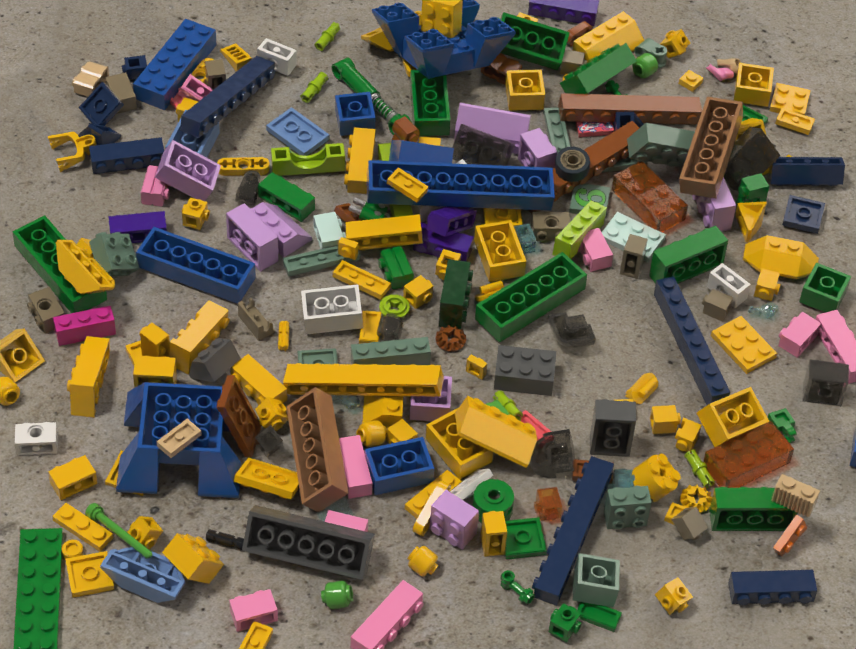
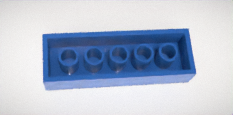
M185 18L133 83L136 100L166 110L170 105L171 98L176 96L178 89L182 87L188 76L203 59L207 58L217 45L216 30Z
M156 227L152 228L136 251L139 268L237 304L243 299L256 278L255 263Z

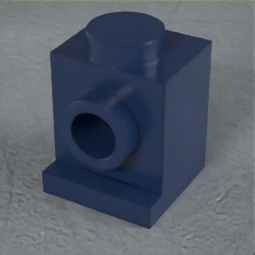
M145 55L125 57L122 73H126L129 80L137 79L147 67Z

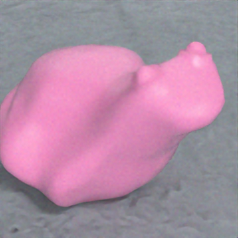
M712 64L706 67L719 81L734 78V72L729 68H716Z

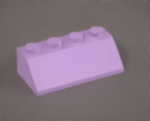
M460 103L454 143L518 154L520 134L529 131L531 115Z

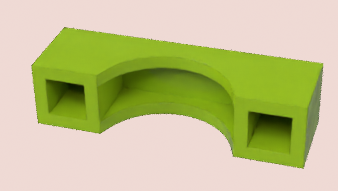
M325 144L321 151L308 156L298 155L289 147L271 148L272 172L278 176L345 171L344 144Z
M591 200L555 237L552 255L556 256L563 252L572 259L577 254L586 234L590 230L600 229L604 225L607 207Z

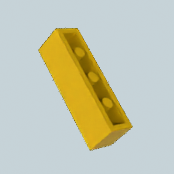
M354 127L353 135L349 137V145H352V148H348L347 158H350V161H346V172L349 173L345 174L344 185H347V193L367 194L368 161L373 160L375 129Z
M420 214L345 222L346 239L358 242V250L423 243Z

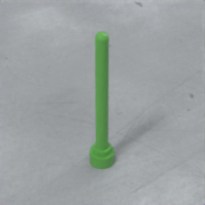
M92 503L87 507L85 511L87 517L93 521H100L145 558L149 559L152 557V552L104 515V510L100 505Z

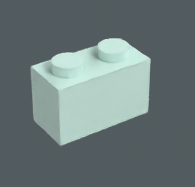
M335 212L313 215V228L320 249L337 246L341 237L346 238L345 232L341 231V219H337Z

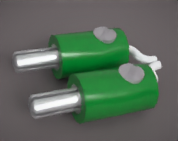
M355 197L353 203L363 207V209L353 205L349 206V211L358 214V219L360 220L384 218L385 215L387 218H390V215L386 213L388 207L384 206V204H370Z

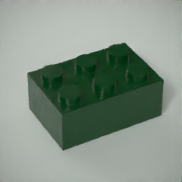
M448 259L440 300L438 327L446 328L450 325V327L457 326L461 330L462 322L466 323L467 308H469L470 297L467 296L471 294L473 270H470L471 262Z

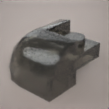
M567 312L548 315L551 331L559 344L569 348L594 345L596 338L591 325L587 324L584 314L569 317Z
M570 429L542 434L543 437L536 442L531 456L532 470L535 474L544 478H556V473L575 471V452Z

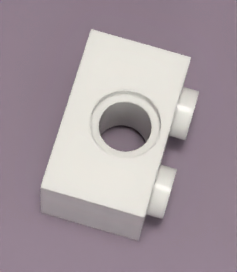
M267 38L257 48V56L275 62L274 70L288 76L297 65L295 49Z
M721 263L710 272L707 288L732 296V307L736 308L748 298L751 284Z
M56 422L15 424L17 456L57 454L58 433Z

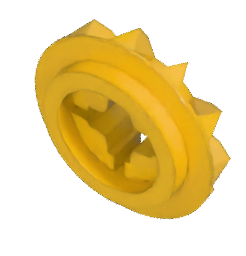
M697 484L695 486L689 485L686 489L682 490L680 495L682 506L687 508L697 507L700 513L710 508L712 497L711 492H708L706 487L701 488ZM695 494H697L699 497V501L697 503L694 498Z

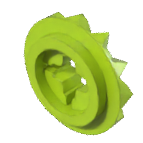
M388 295L380 301L379 311L382 312V316H387L389 320L395 318L397 321L398 318H404L406 314H409L410 305L403 296Z

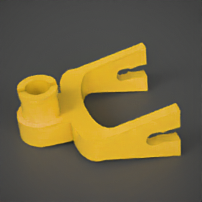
M72 131L48 136L49 142H52L50 143L52 149L68 141H72L77 147L76 155L56 159L60 172L82 162L85 159L84 152L90 155L89 146H96V140L93 135L79 137Z

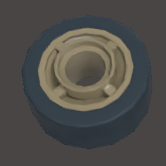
M574 146L560 150L555 160V170L560 178L569 182H578L588 175L590 157L586 151Z

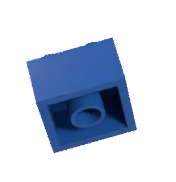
M370 92L335 95V112L340 136L353 135L354 127L375 129L376 117Z

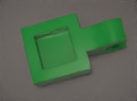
M784 408L769 413L768 420L776 432L782 431L787 443L794 442L795 438L793 436L797 435L796 430L793 428L795 421L788 410Z

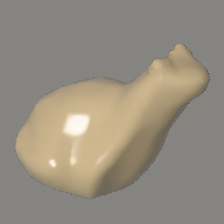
M738 58L717 60V66L729 68L734 74H737L739 63H742Z

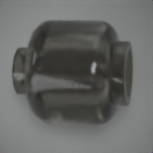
M386 314L380 318L377 335L382 341L400 340L404 326L400 317L395 314Z

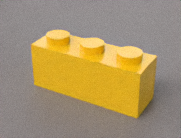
M249 354L241 358L230 368L231 375H235L246 395L254 398L258 405L267 397L280 400L282 404L287 401V388Z

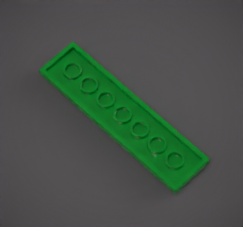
M62 528L20 530L13 649H58L63 545Z

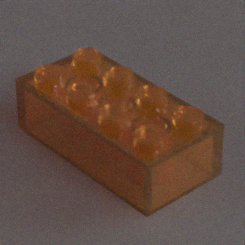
M643 161L613 176L611 190L647 226L664 232L686 219L688 205Z
M769 421L706 451L703 462L708 466V472L719 487L739 488L789 464L794 448L772 421Z

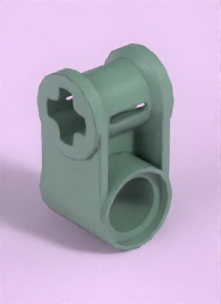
M647 38L635 47L634 52L637 57L644 53H650L656 58L658 68L665 67V56L667 54L665 46L658 44L651 38Z

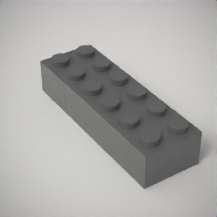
M255 505L249 511L242 551L363 580L368 572L375 534Z

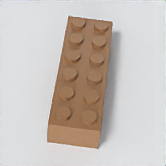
M713 97L706 98L679 178L680 193L717 198L742 122L743 102Z
M315 387L286 407L301 501L303 505L319 513L347 495L348 487L332 396Z

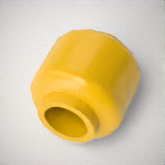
M0 377V404L9 406L19 398L20 388L11 378Z
M378 420L361 423L356 435H360L364 447L379 446L384 443L387 437V428Z
M416 546L407 558L409 560V568L421 577L427 573L432 575L439 566L436 564L438 556L426 546H421L420 548Z

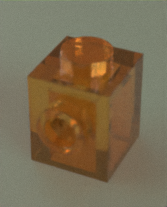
M557 487L537 489L534 509L536 514L539 513L541 521H553L561 518L562 504Z

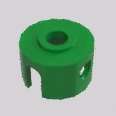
M489 479L481 482L476 487L473 497V507L479 510L478 521L482 523L483 513L490 511H503L505 521L510 520L514 506V492L506 482L498 479ZM500 495V497L496 500L489 498V496Z

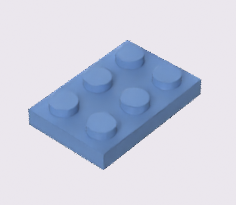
M292 107L266 125V131L303 156H308L330 140V135Z

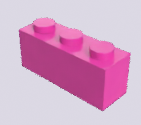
M111 306L53 317L59 346L85 341L86 336L101 338L116 335L115 320Z

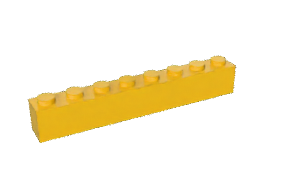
M287 364L283 384L287 388L288 395H304L316 387L329 395L441 397L444 375L441 365Z

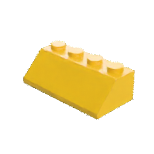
M623 11L574 40L572 51L584 52V60H587L588 63V60L599 56L602 51L618 43L620 46L627 43L631 52H634L635 47L642 43L644 39L636 21Z
M467 395L455 412L457 435L527 468L537 441L535 428L529 423L517 420L513 415L501 412L494 406L490 407L484 404L478 398H472Z

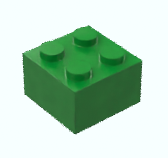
M816 263L802 289L799 302L825 313L838 310L848 290L851 276Z

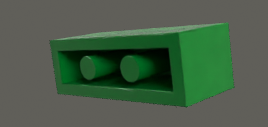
M273 172L258 184L259 198L269 204L277 205L283 212L300 222L304 221L315 210V197L312 194L305 192L297 185L288 182Z

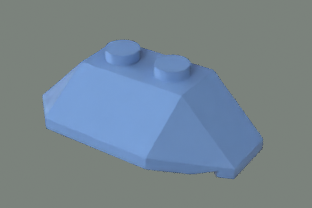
M133 547L120 550L112 549L100 565V568L121 588L156 603L175 600L185 585L182 573L170 560L151 551L152 557L147 559Z

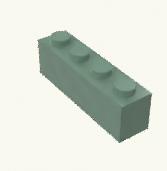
M428 337L351 345V364L430 365L431 350Z

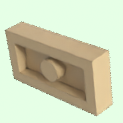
M186 419L159 439L157 447L172 458L200 437L201 430L189 419Z

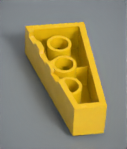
M208 300L197 312L195 320L191 318L188 322L186 330L181 329L178 332L177 340L173 338L170 341L169 357L176 358V369L189 375L192 361L198 357L201 351L206 350L212 341L219 337L222 328L225 329L230 321L228 309Z
M86 336L84 344L81 343L80 355L76 357V367L72 368L71 380L69 379L67 382V391H70L71 415L95 418V404H98L99 390L103 385V378L110 356V338Z

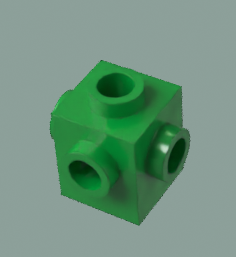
M563 603L559 610L555 609L550 617L548 632L567 643L572 634H577L582 626L580 622L581 613L576 608Z

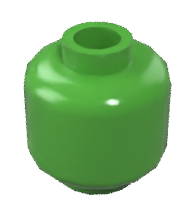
M650 53L640 55L632 65L634 74L644 79L654 74L658 69V62Z
M346 581L327 583L325 589L321 591L322 602L326 603L329 609L348 607L350 602L353 601L352 586L348 585Z

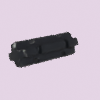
M211 529L207 531L206 541L212 543L216 541V544L231 548L235 546V549L242 550L244 538H235L234 535L222 532L216 533L217 531Z

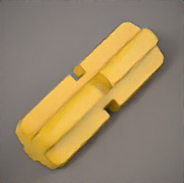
M280 321L278 349L286 351L289 346V322Z

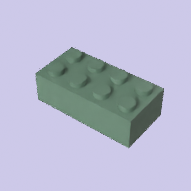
M645 123L627 138L629 158L637 159L638 161H648L653 164H665L670 167L683 168L695 132Z

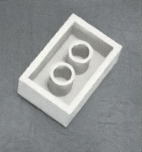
M359 285L301 291L306 334L363 328Z

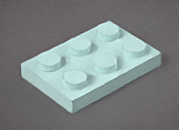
M619 212L614 215L602 231L606 242L624 251L630 234L647 238L644 261L647 263L653 256V251L660 247L666 234Z

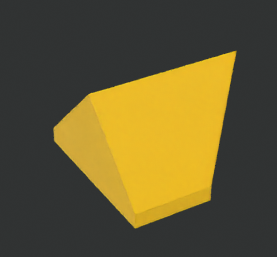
M767 202L738 203L735 216L745 242H750L760 229Z

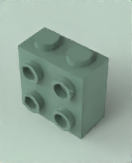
M101 232L89 241L94 259L110 276H128L140 269L129 234H121L120 232L107 234L106 232Z
M648 486L607 489L603 512L607 529L647 526L652 504Z

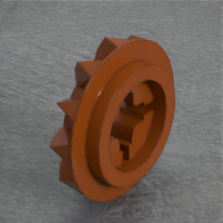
M448 325L446 328L441 327L440 331L436 333V343L443 350L457 351L466 343V335L463 329L460 330L457 326L450 327ZM454 335V338L448 341V337Z

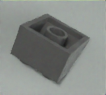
M217 338L212 341L211 345L206 350L201 351L198 357L192 361L189 376L193 379L215 382L241 359L232 341L223 338Z

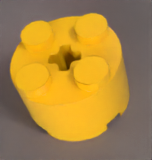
M662 453L652 455L632 471V475H635L634 486H648L650 498L653 499L652 502H657L675 490L678 486V481L681 479L679 472L673 468L668 458Z

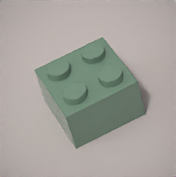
M579 553L574 568L573 601L614 607L619 593L620 560Z

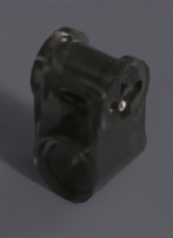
M251 170L244 174L243 180L236 192L235 202L245 203L250 206L255 205L258 196V184L260 182V174L257 171Z

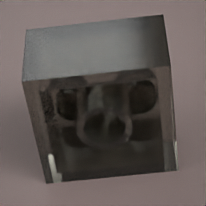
M810 359L803 382L802 401L841 407L848 386L849 365Z

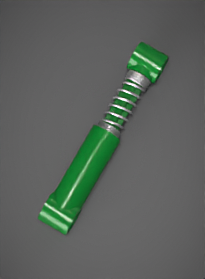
M349 57L332 64L331 69L336 79H342L355 93H371L373 108L386 120L392 135H394L392 128L396 120L406 116L412 123L408 115L398 114L387 102H384V99H381L380 92L355 68L353 61Z

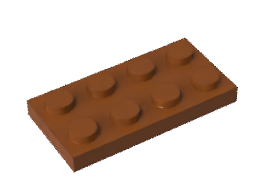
M227 375L225 384L222 386L220 399L217 401V410L221 413L225 424L230 429L244 456L253 457L262 425L235 375Z

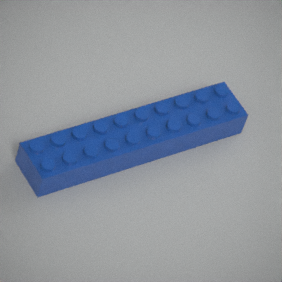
M368 161L367 203L551 211L555 198L553 168ZM398 167L428 186L427 193L417 203L387 184V179Z

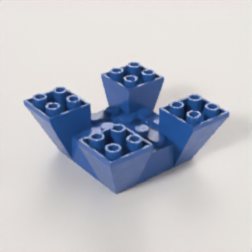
M463 0L461 31L453 38L445 37L436 29H430L427 32L421 31L419 16L403 3L379 6V8L372 9L375 19L393 50L427 78L489 66L516 32L498 17L474 21L480 8V4L475 0Z
M144 382L128 391L124 426L140 428L137 435L120 456L116 492L157 494L160 463L199 465L198 496L239 498L240 484L234 482V478L242 463L222 437L223 431H231L227 424H225L221 413L217 410V401L220 399L222 386ZM189 419L201 430V436L170 458L157 447V441L184 420Z

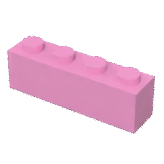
M838 310L817 315L815 320L821 323L818 336L847 384L856 382V340L853 332L849 330L844 317L839 314Z
M402 580L353 633L350 648L384 649L389 641L392 642L396 638L401 627L404 628L408 625L411 616L414 613L420 612L424 604L423 593Z

